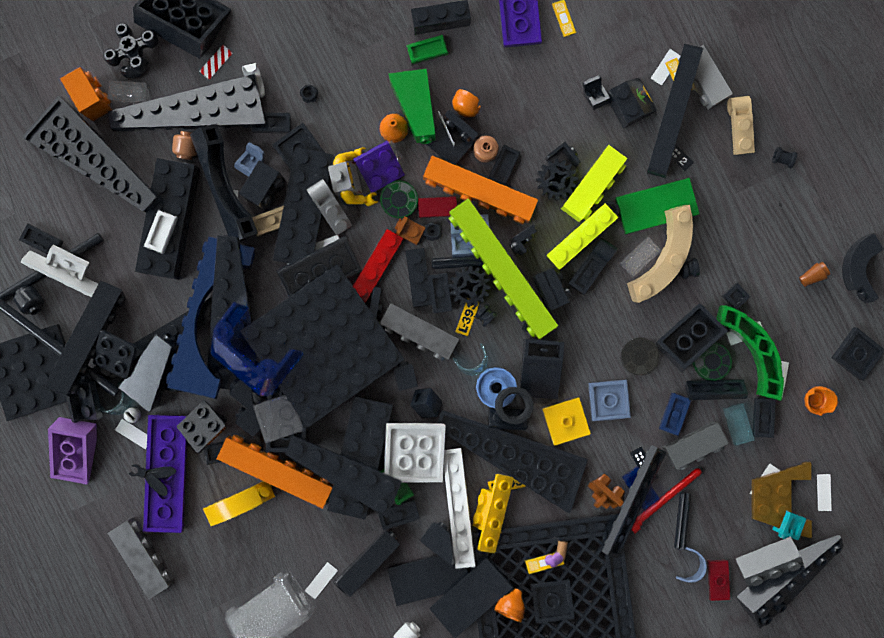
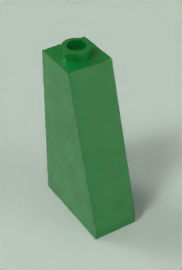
M427 69L389 73L390 85L416 143L430 144L432 141H435Z

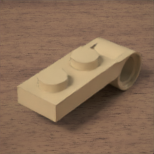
M749 96L729 98L727 109L732 121L734 155L754 153L751 98Z

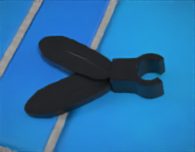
M139 464L131 465L136 467L138 472L133 473L131 471L129 475L145 478L147 483L159 495L166 496L168 494L167 487L159 478L172 476L176 473L175 468L165 466L148 470L142 468Z

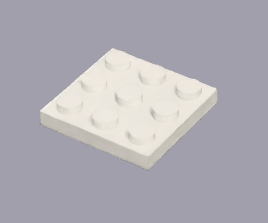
M386 423L384 473L402 480V482H443L445 424Z

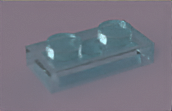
M740 403L723 408L734 445L737 446L754 441L744 404Z

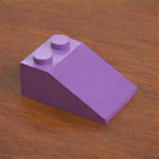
M59 417L48 428L50 478L88 484L97 441L96 423L84 421L74 423L71 419Z

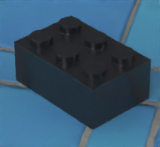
M699 303L656 342L655 346L683 373L721 339L728 330Z

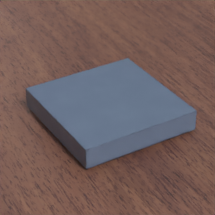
M627 380L588 383L592 421L631 418Z

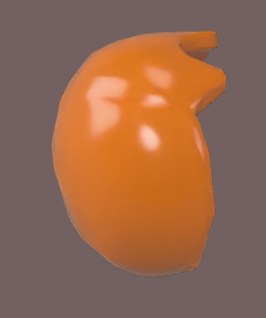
M459 89L452 100L454 110L463 117H475L481 108V105L478 107L479 99L466 90Z
M817 386L806 393L804 397L805 407L809 412L820 416L825 413H832L838 405V397L834 391L827 387Z

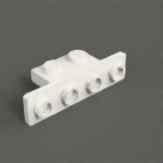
M55 245L50 248L47 258L29 251L21 260V263L29 268L35 269L92 297L98 286V283L84 277L89 262Z

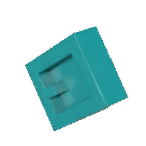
M786 511L780 528L773 526L772 530L778 532V537L786 539L791 537L799 540L806 518Z

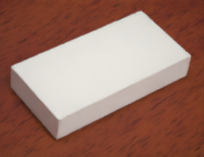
M158 210L144 247L164 254L178 217Z

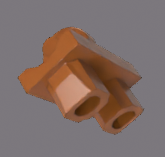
M606 474L600 475L596 480L588 484V487L594 491L592 497L596 500L594 506L599 508L602 505L605 509L609 506L613 509L617 506L621 507L624 503L622 498L625 491L619 486H615L612 491L607 488L611 479Z

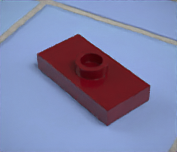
M707 560L709 599L711 601L730 600L728 560Z

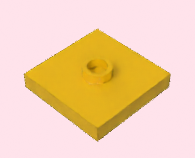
M579 397L542 408L554 446L591 434Z

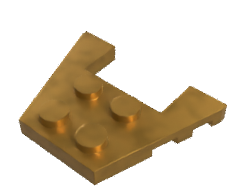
M803 462L800 465L791 466L785 470L752 479V519L780 528L786 511L791 512V480H811V462ZM806 519L801 536L812 538L811 520Z

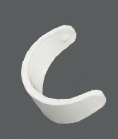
M257 63L242 66L244 76L256 75L260 96L263 97L265 90Z

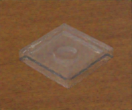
M285 395L253 406L265 443L303 431L300 417Z

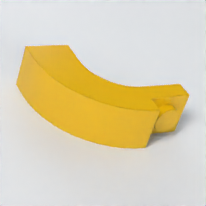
M262 481L235 495L219 500L203 508L210 526H213L247 512L274 498L275 495L270 484Z

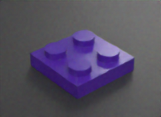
M388 141L354 158L371 193L405 175Z

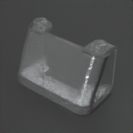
M289 570L286 573L281 571L272 578L274 582L241 607L236 608L233 606L225 612L224 620L233 638H284L312 616L315 607Z

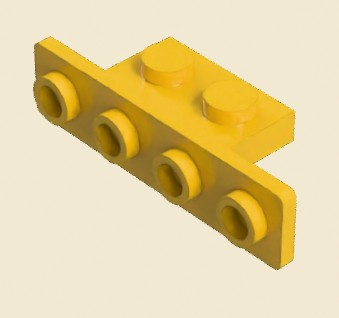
M496 474L492 491L482 488L478 496V505L473 516L472 526L482 531L477 548L479 551L496 552L514 480L511 476Z

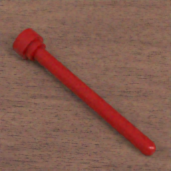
M694 469L636 518L631 531L636 534L641 530L640 527L646 519L701 475V469Z

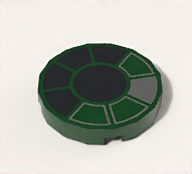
M400 180L386 185L382 190L380 201L387 215L392 218L403 219L404 216L408 217L416 210L418 196L412 185Z
M715 343L693 363V368L705 380L715 381L722 379L731 369L732 358L730 352L723 345Z

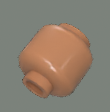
M181 131L180 134L174 135L172 152L177 155L176 158L192 160V157L197 155L190 136L192 132Z
M482 136L476 140L473 152L479 161L488 163L496 158L499 146L493 137Z

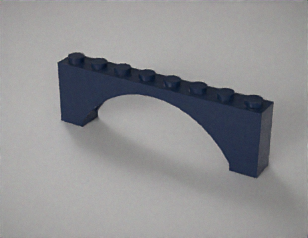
M209 237L202 247V253H204L203 260L198 262L197 271H199L198 278H194L192 289L194 290L193 297H189L187 302L189 312L182 321V327H184L183 334L178 336V352L173 355L171 364L174 367L173 371L169 372L166 383L169 384L168 388L217 399L222 380L217 379L205 364L197 340L199 313L206 298L212 292L214 285L217 239ZM240 244L243 270H251L256 253L255 248Z

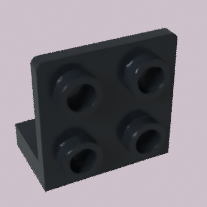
M449 109L445 113L443 121L452 137L454 146L443 123L435 130V141L426 145L442 159L456 165L476 142L479 134Z

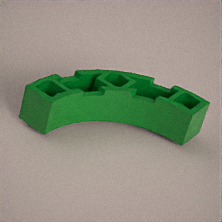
M725 305L719 306L716 319L746 344L754 358L758 375L756 394L781 401L784 377L782 376V362L774 342L761 325L745 313Z

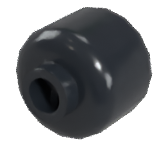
M23 286L15 292L13 301L22 314L35 315L41 311L44 299L35 287Z

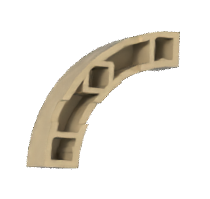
M682 205L665 211L668 234L665 247H663L656 264L648 272L627 283L632 301L639 303L656 295L679 273L687 258L692 240L693 221L690 205Z

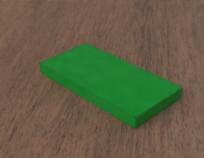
M690 178L615 198L620 210L619 215L625 235L667 224L665 211L682 205H690L692 217L699 215Z

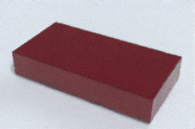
M456 197L418 198L419 218L450 217L449 212L457 207Z

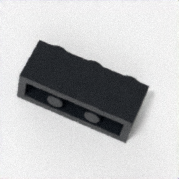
M468 0L411 9L415 35L470 26L471 16Z

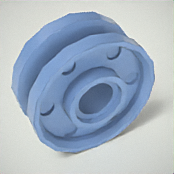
M498 367L489 368L482 372L476 383L478 397L485 405L495 408V400L503 389L517 387L516 380L512 374ZM498 382L501 384V390L494 393L491 390V386L493 383ZM516 394L508 395L503 402V407L510 404Z

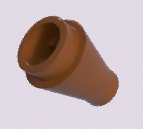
M823 262L816 263L800 276L799 280L806 287L827 279L830 271Z

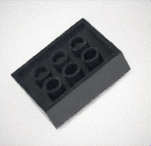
M139 0L133 6L135 24L146 30L153 31L157 36L199 59L211 47L231 13V8L216 0Z

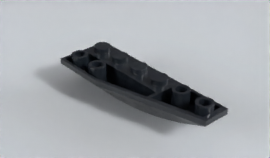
M837 535L800 550L799 553L804 565L798 570L785 572L780 577L765 580L758 586L752 585L747 587L737 596L740 605L760 629L763 626L769 625L773 617L778 613L784 612L787 609V605L835 555L842 551L844 547L842 537Z

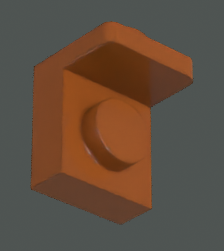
M404 216L403 220H398L395 229L397 230V235L417 245L425 227Z

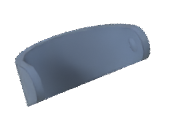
M686 546V550L698 555L700 567L695 575L687 578L676 576V579L688 583L697 582L706 573V562L700 553Z

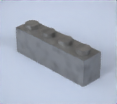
M391 303L380 322L383 325L384 331L393 334L395 331L400 334L399 338L407 343H410L411 340L417 343V348L424 352H427L428 349L435 352L433 356L442 361L445 358H450L459 340Z
M131 518L108 533L148 599H151L174 583L171 572L165 569L162 564L161 556L153 550L151 540L143 534L139 521Z

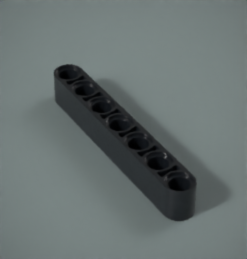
M684 43L647 174L666 178L703 52L702 47Z

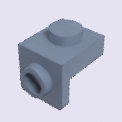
M249 142L246 145V151L235 162L234 168L249 177L259 160L264 161L265 152L259 146Z

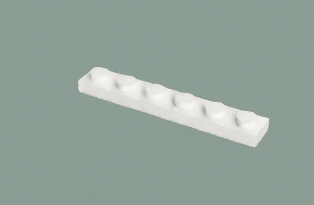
M462 448L444 450L443 464L455 568L474 567L476 564Z

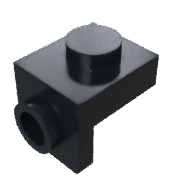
M600 75L583 82V94L593 110L611 103V98L602 85Z

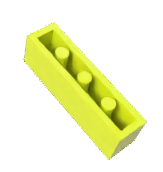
M608 145L561 209L578 222L582 219L586 220L592 213V210H590L594 203L598 205L604 197L601 194L604 189L609 190L615 182L613 179L615 174L618 173L620 175L627 166L624 164L627 158Z
M605 203L546 256L560 270L618 217Z

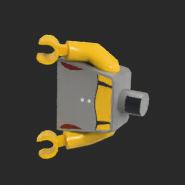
M365 147L356 149L354 152L338 154L333 161V165L328 167L333 191L346 204L365 203L366 206H372L378 202L372 199L377 195L374 192L365 197L363 196L354 158L362 154L361 151L366 149Z

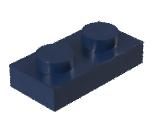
M671 393L659 429L679 436L691 400Z

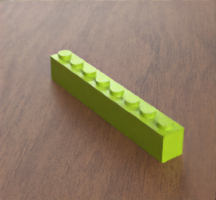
M469 198L449 212L451 217L448 219L454 227L458 226L462 231L460 236L465 243L469 242L473 247L471 252L476 259L481 258L484 263L482 267L488 275H493L495 278L493 283L499 291L502 289L505 292L506 296L504 298L510 307L514 305L517 309L515 314L519 320L527 323L529 327L526 330L531 337L534 338L536 336L537 339H540L558 326Z

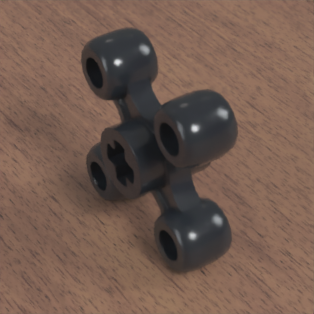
M118 24L115 28V33L121 39L119 48L115 50L107 49L103 55L104 60L108 65L115 67L121 63L122 59L128 58L130 60V67L135 73L142 74L146 72L147 63L142 58L143 49L147 47L155 48L159 43L157 35L151 30H146L140 38L134 39L132 37L133 32L127 24Z

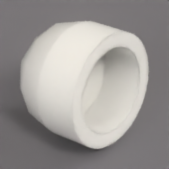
M135 407L128 408L124 412V419L129 423L137 422L141 417L140 410ZM128 412L135 418L134 420L128 415Z

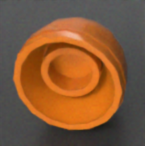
M399 114L387 115L380 123L381 136L390 143L401 142L408 133L407 121Z
M515 588L509 594L504 595L495 605L494 610L505 617L522 622L525 612L522 591Z

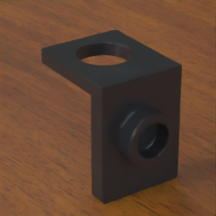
M566 142L558 146L545 158L548 161L562 150L575 168L581 163L577 157V151L572 146L569 147Z

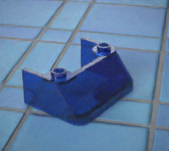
M233 302L214 327L211 354L258 395L270 396L304 353L290 349L279 364L274 360L265 359L258 366L255 365L229 343L234 335L233 327L248 309L246 305Z

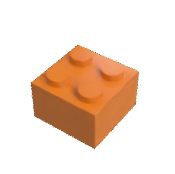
M79 67L60 78L78 111L90 120L94 121L112 110L109 105L111 103L110 98L101 91L100 87L102 85L96 76L93 77L90 71L86 72Z

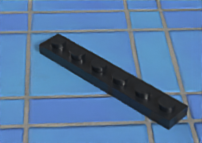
M653 445L646 452L643 464L637 471L636 479L630 487L629 494L621 506L618 518L613 523L612 531L604 543L603 553L615 558L619 557L667 452Z

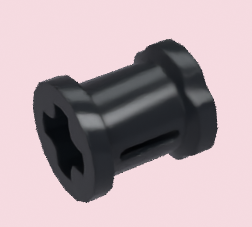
M777 147L772 157V163L778 162L787 165L791 169L796 162L798 154L797 152L793 151L791 153L782 150L781 147Z

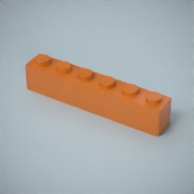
M431 156L423 175V180L426 181L425 184L434 188L436 186L444 188L443 191L450 195L454 193L461 195L460 198L464 201L469 198L470 201L473 200L479 203V207L487 210L492 208L496 210V214L503 217L509 215L514 218L513 221L520 224L530 221L538 199L435 156Z
M233 435L226 438L217 456V460L323 509L333 488L332 483L314 475V472L304 467L301 469L297 467V464L291 460L286 459L284 461L279 459V455L274 452L267 453L262 451V447L257 444L243 442L244 439L240 436Z

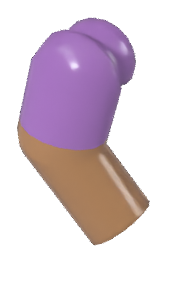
M558 541L557 552L553 555H547L545 563L551 567H556L566 558L568 543Z

